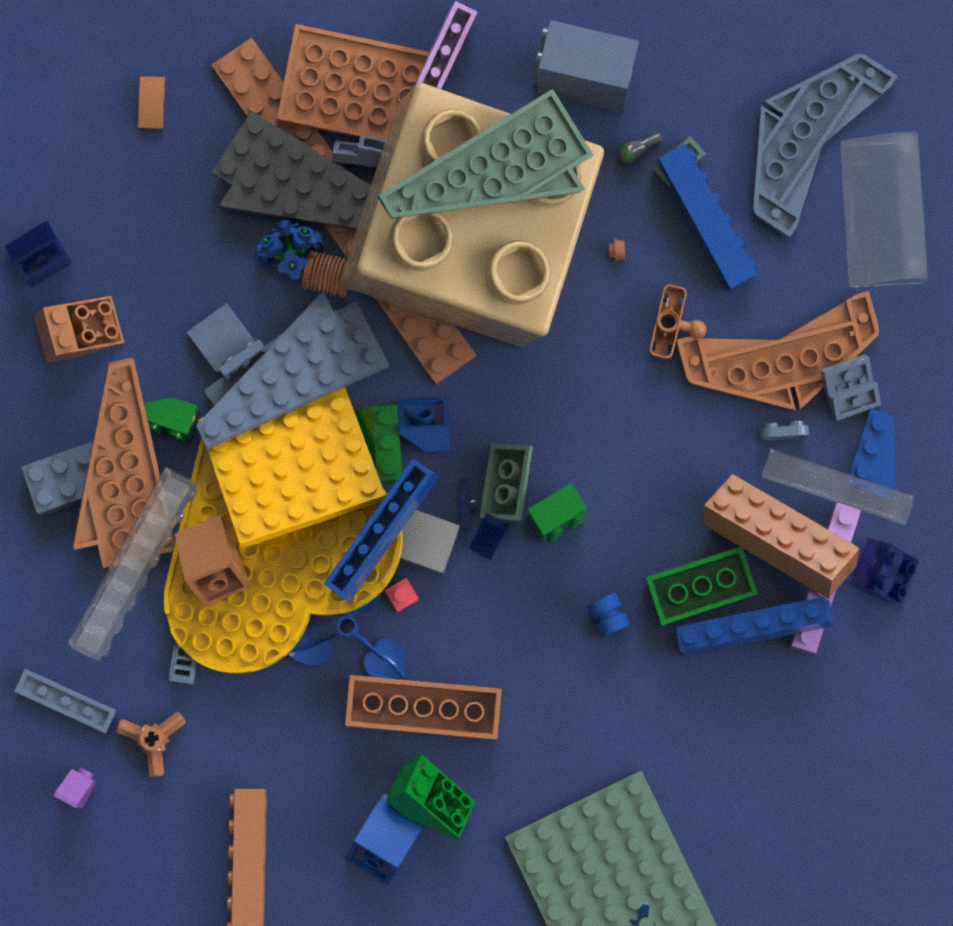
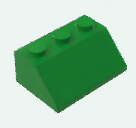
M373 406L354 410L381 484H395L403 473L398 406Z

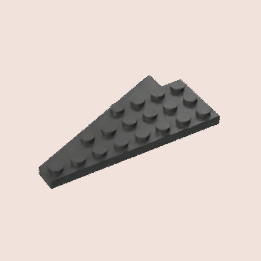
M253 111L211 172L212 175L231 186L219 204L223 209L353 230L358 228L371 185Z

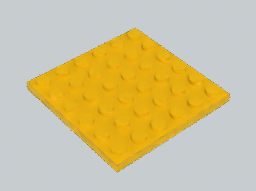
M345 387L208 450L241 549L382 502L386 497Z

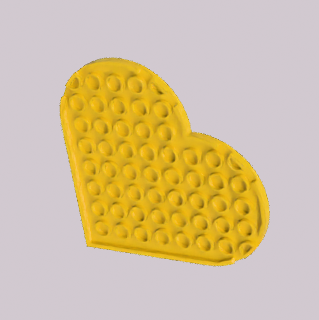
M201 439L178 532L204 522L209 518L221 515L230 527L251 588L204 606L185 582L177 544L175 543L164 590V611L171 628L170 631L178 645L193 660L210 669L230 674H244L267 668L285 657L296 646L307 628L311 614L333 616L348 613L368 604L384 590L392 579L400 561L403 546L402 530L349 602L323 583L381 502L241 549L208 450Z

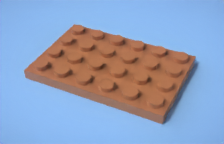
M295 24L276 121L356 138L365 135L386 140L396 107L412 90L429 52ZM436 53L433 68H438L439 58ZM435 80L430 81V86L434 87Z

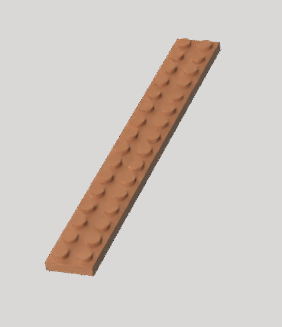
M250 38L211 65L247 118L252 111L332 161V150L317 129L276 121L284 82L253 38ZM334 162V163L338 164L339 166H341L342 168H344L341 163H339V162ZM324 225L348 259L357 230ZM375 298L435 385L477 357L455 325Z

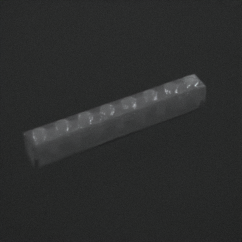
M165 467L68 641L72 649L97 661H100L102 655L105 656L108 653L113 635L118 634L123 626L122 619L126 612L132 610L136 594L145 587L150 569L155 568L158 564L160 551L163 546L169 544L172 538L171 532L175 524L178 525L182 521L185 513L183 511L184 508L196 495L197 485L193 480Z

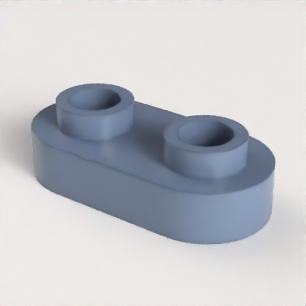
M803 421L788 422V426L778 427V423L763 424L762 429H759V440L762 441L795 439L809 436V426L803 425Z

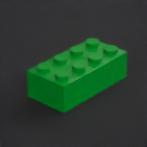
M742 547L645 578L660 627L758 595Z

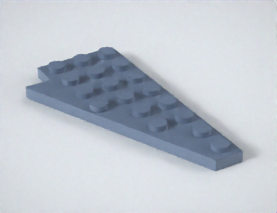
M321 293L196 425L206 449L209 450L388 368L389 363L357 302L333 311L325 294Z

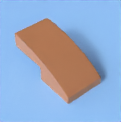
M140 76L138 128H164L165 77Z

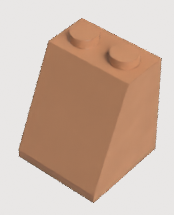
M221 515L209 518L204 522L187 527L174 534L185 582L204 606L251 588L230 527Z

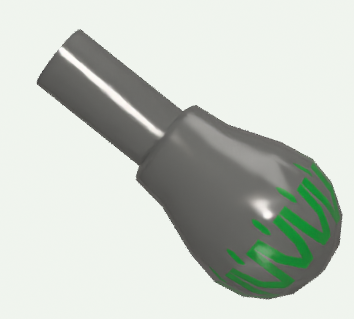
M657 132L644 140L639 139L622 143L618 147L617 156L622 163L631 164L646 152L647 148L661 142L662 138Z

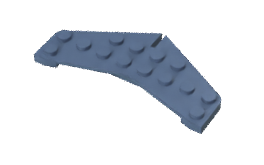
M856 54L765 100L763 104L782 117L780 118L761 105L753 196V214L755 217L789 239L798 225L822 145L888 91L898 76L868 56Z

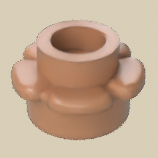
M614 238V243H609L610 258H615V262L625 260L624 240H617L616 238Z

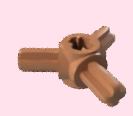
M179 712L174 713L160 725L157 723L152 726L145 724L144 727L121 719L117 726V733L137 741L136 745L142 747L143 754L147 753L150 777H159L164 775L162 751H166L165 744L170 741L168 737L185 725L186 721ZM155 732L154 736H158L159 741H155V746L151 747L152 743H147V738H150L151 733Z

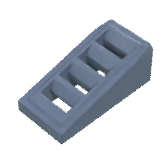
M175 640L168 681L195 685L198 662L193 660L191 656L179 655V650H183V648ZM178 660L192 661L191 666L179 665ZM176 671H190L189 676L176 674Z

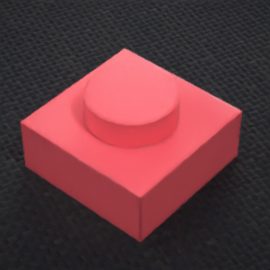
M407 578L385 590L397 612L419 600Z

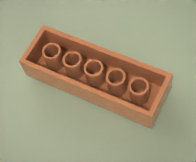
M733 474L704 505L703 525L828 599L857 565L859 547Z
M350 675L345 726L497 740L502 689Z

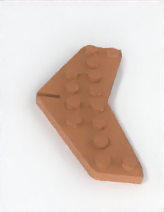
M867 291L854 295L844 303L782 339H695L685 337L676 340L685 378L689 384L795 412L796 409L790 389L794 388L799 410H801L824 388L820 370L856 358L876 339L879 334V326L870 293Z

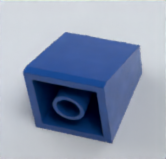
M384 793L355 838L345 859L389 885L424 825L401 815L386 802L388 795Z

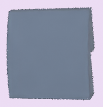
M227 303L187 331L189 337L217 374L221 373L219 368L227 358L235 357L242 352L245 345L253 341L255 342Z
M864 354L820 370L826 397L836 421L881 405L878 383L873 380L870 359L867 355Z

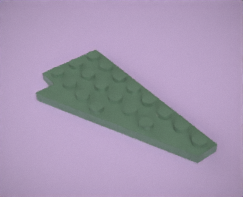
M552 89L381 193L377 198L390 219L576 194L584 191L585 188L573 171V168L594 155Z

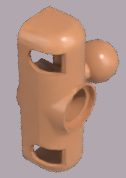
M666 285L664 287L649 349L650 355L654 358L668 360L672 357L678 330L688 332L689 336L695 339L703 338L707 332L706 325L701 320H693L691 322L681 320L687 295L683 287ZM664 293L668 295L666 304L663 303ZM684 298L682 306L678 307L679 299ZM663 318H671L674 321V326L670 329L663 327L661 324ZM653 341L657 342L655 351L652 350ZM669 345H673L671 354H667Z

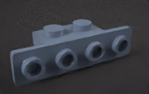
M282 334L265 346L260 339L256 342H250L244 346L242 352L235 357L231 356L223 362L219 368L223 377L204 391L214 406Z

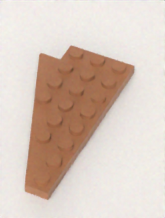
M133 357L110 362L107 365L73 540L74 550L97 545L103 568L173 552L175 547Z

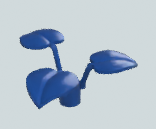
M380 594L368 604L349 613L348 616L341 617L337 622V630L334 631L330 638H328V632L323 626L318 624L307 625L299 642L288 653L291 658L299 663L310 666L323 665L334 655V648L330 642L334 641L341 634L344 638L348 639L358 638L371 650L364 657L365 670L371 677L397 679L403 678L406 672L404 653L394 640L383 637L376 642L375 646H372L358 633L359 625L353 617L357 610L360 612L372 610L377 605Z

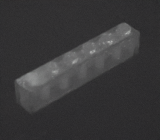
M771 448L761 476L762 478L904 525L907 523L914 503V495Z

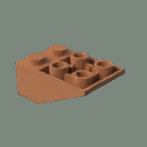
M112 296L45 307L34 315L46 363L72 359L125 343Z

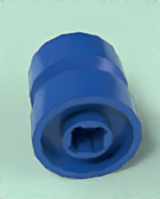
M616 593L601 598L587 606L592 619L598 620L596 627L601 638H605L631 625L625 612L619 611L621 603Z

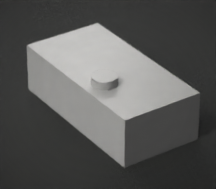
M416 510L402 529L403 546L400 560L444 575L460 531V526Z

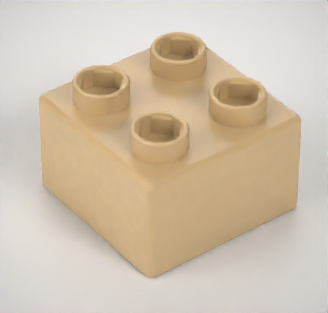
M418 83L396 107L343 271L342 285L345 288L515 346H523L545 336L550 329L603 160L604 149L600 145L585 140L594 156L573 168V171L585 188L580 193L390 219L377 198L378 195L511 115L425 83Z

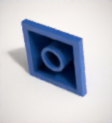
M448 397L398 400L400 435L425 452L451 451Z

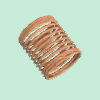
M310 251L306 259L307 266L303 271L302 289L305 288L307 290L309 288L310 291L313 289L314 292L317 290L318 293L320 291L324 293L325 291L326 294L329 292L330 295L333 293L334 296L337 294L338 297L344 298L348 288L342 285L341 278L347 260L341 257L338 259L337 256L334 258L333 255L330 257L329 254L326 256L325 253L322 255V253L318 254V252Z

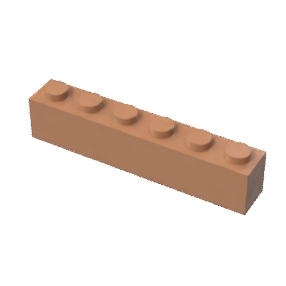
M235 789L234 794H230V809H234V820L229 821V835L234 836L233 845H229L228 858L233 861V871H228V886H232V896H228L227 911L232 912V922H227V926H264L267 789Z

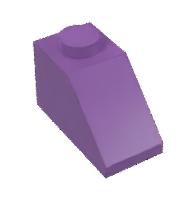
M81 767L78 771L71 769L53 796L75 808H83L97 781L92 779L94 774Z

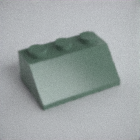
M491 443L480 518L511 524H518L522 521L533 446Z

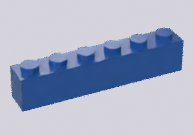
M684 143L659 157L656 162L728 291L757 275L755 272L757 266L751 256H746L743 250L745 244L740 235L734 234L731 228L733 222L727 212L723 214L719 207L721 200L715 191L711 192L708 187L709 179L703 169L699 170L695 163L697 157L691 147L687 148Z
M412 459L323 584L350 602L439 477L415 459Z
M823 596L676 627L680 652L690 656L832 627L834 622L830 601Z

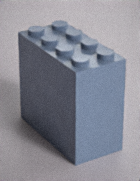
M550 20L549 28H543L540 41L541 50L538 51L535 61L534 85H537V93L543 95L553 89L560 99L623 113L639 41Z

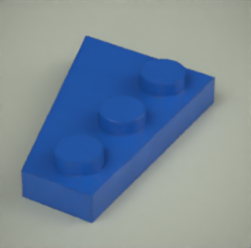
M870 409L847 480L895 496L894 416Z

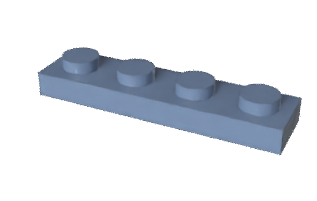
M24 669L14 691L106 734L117 713V710L27 669Z

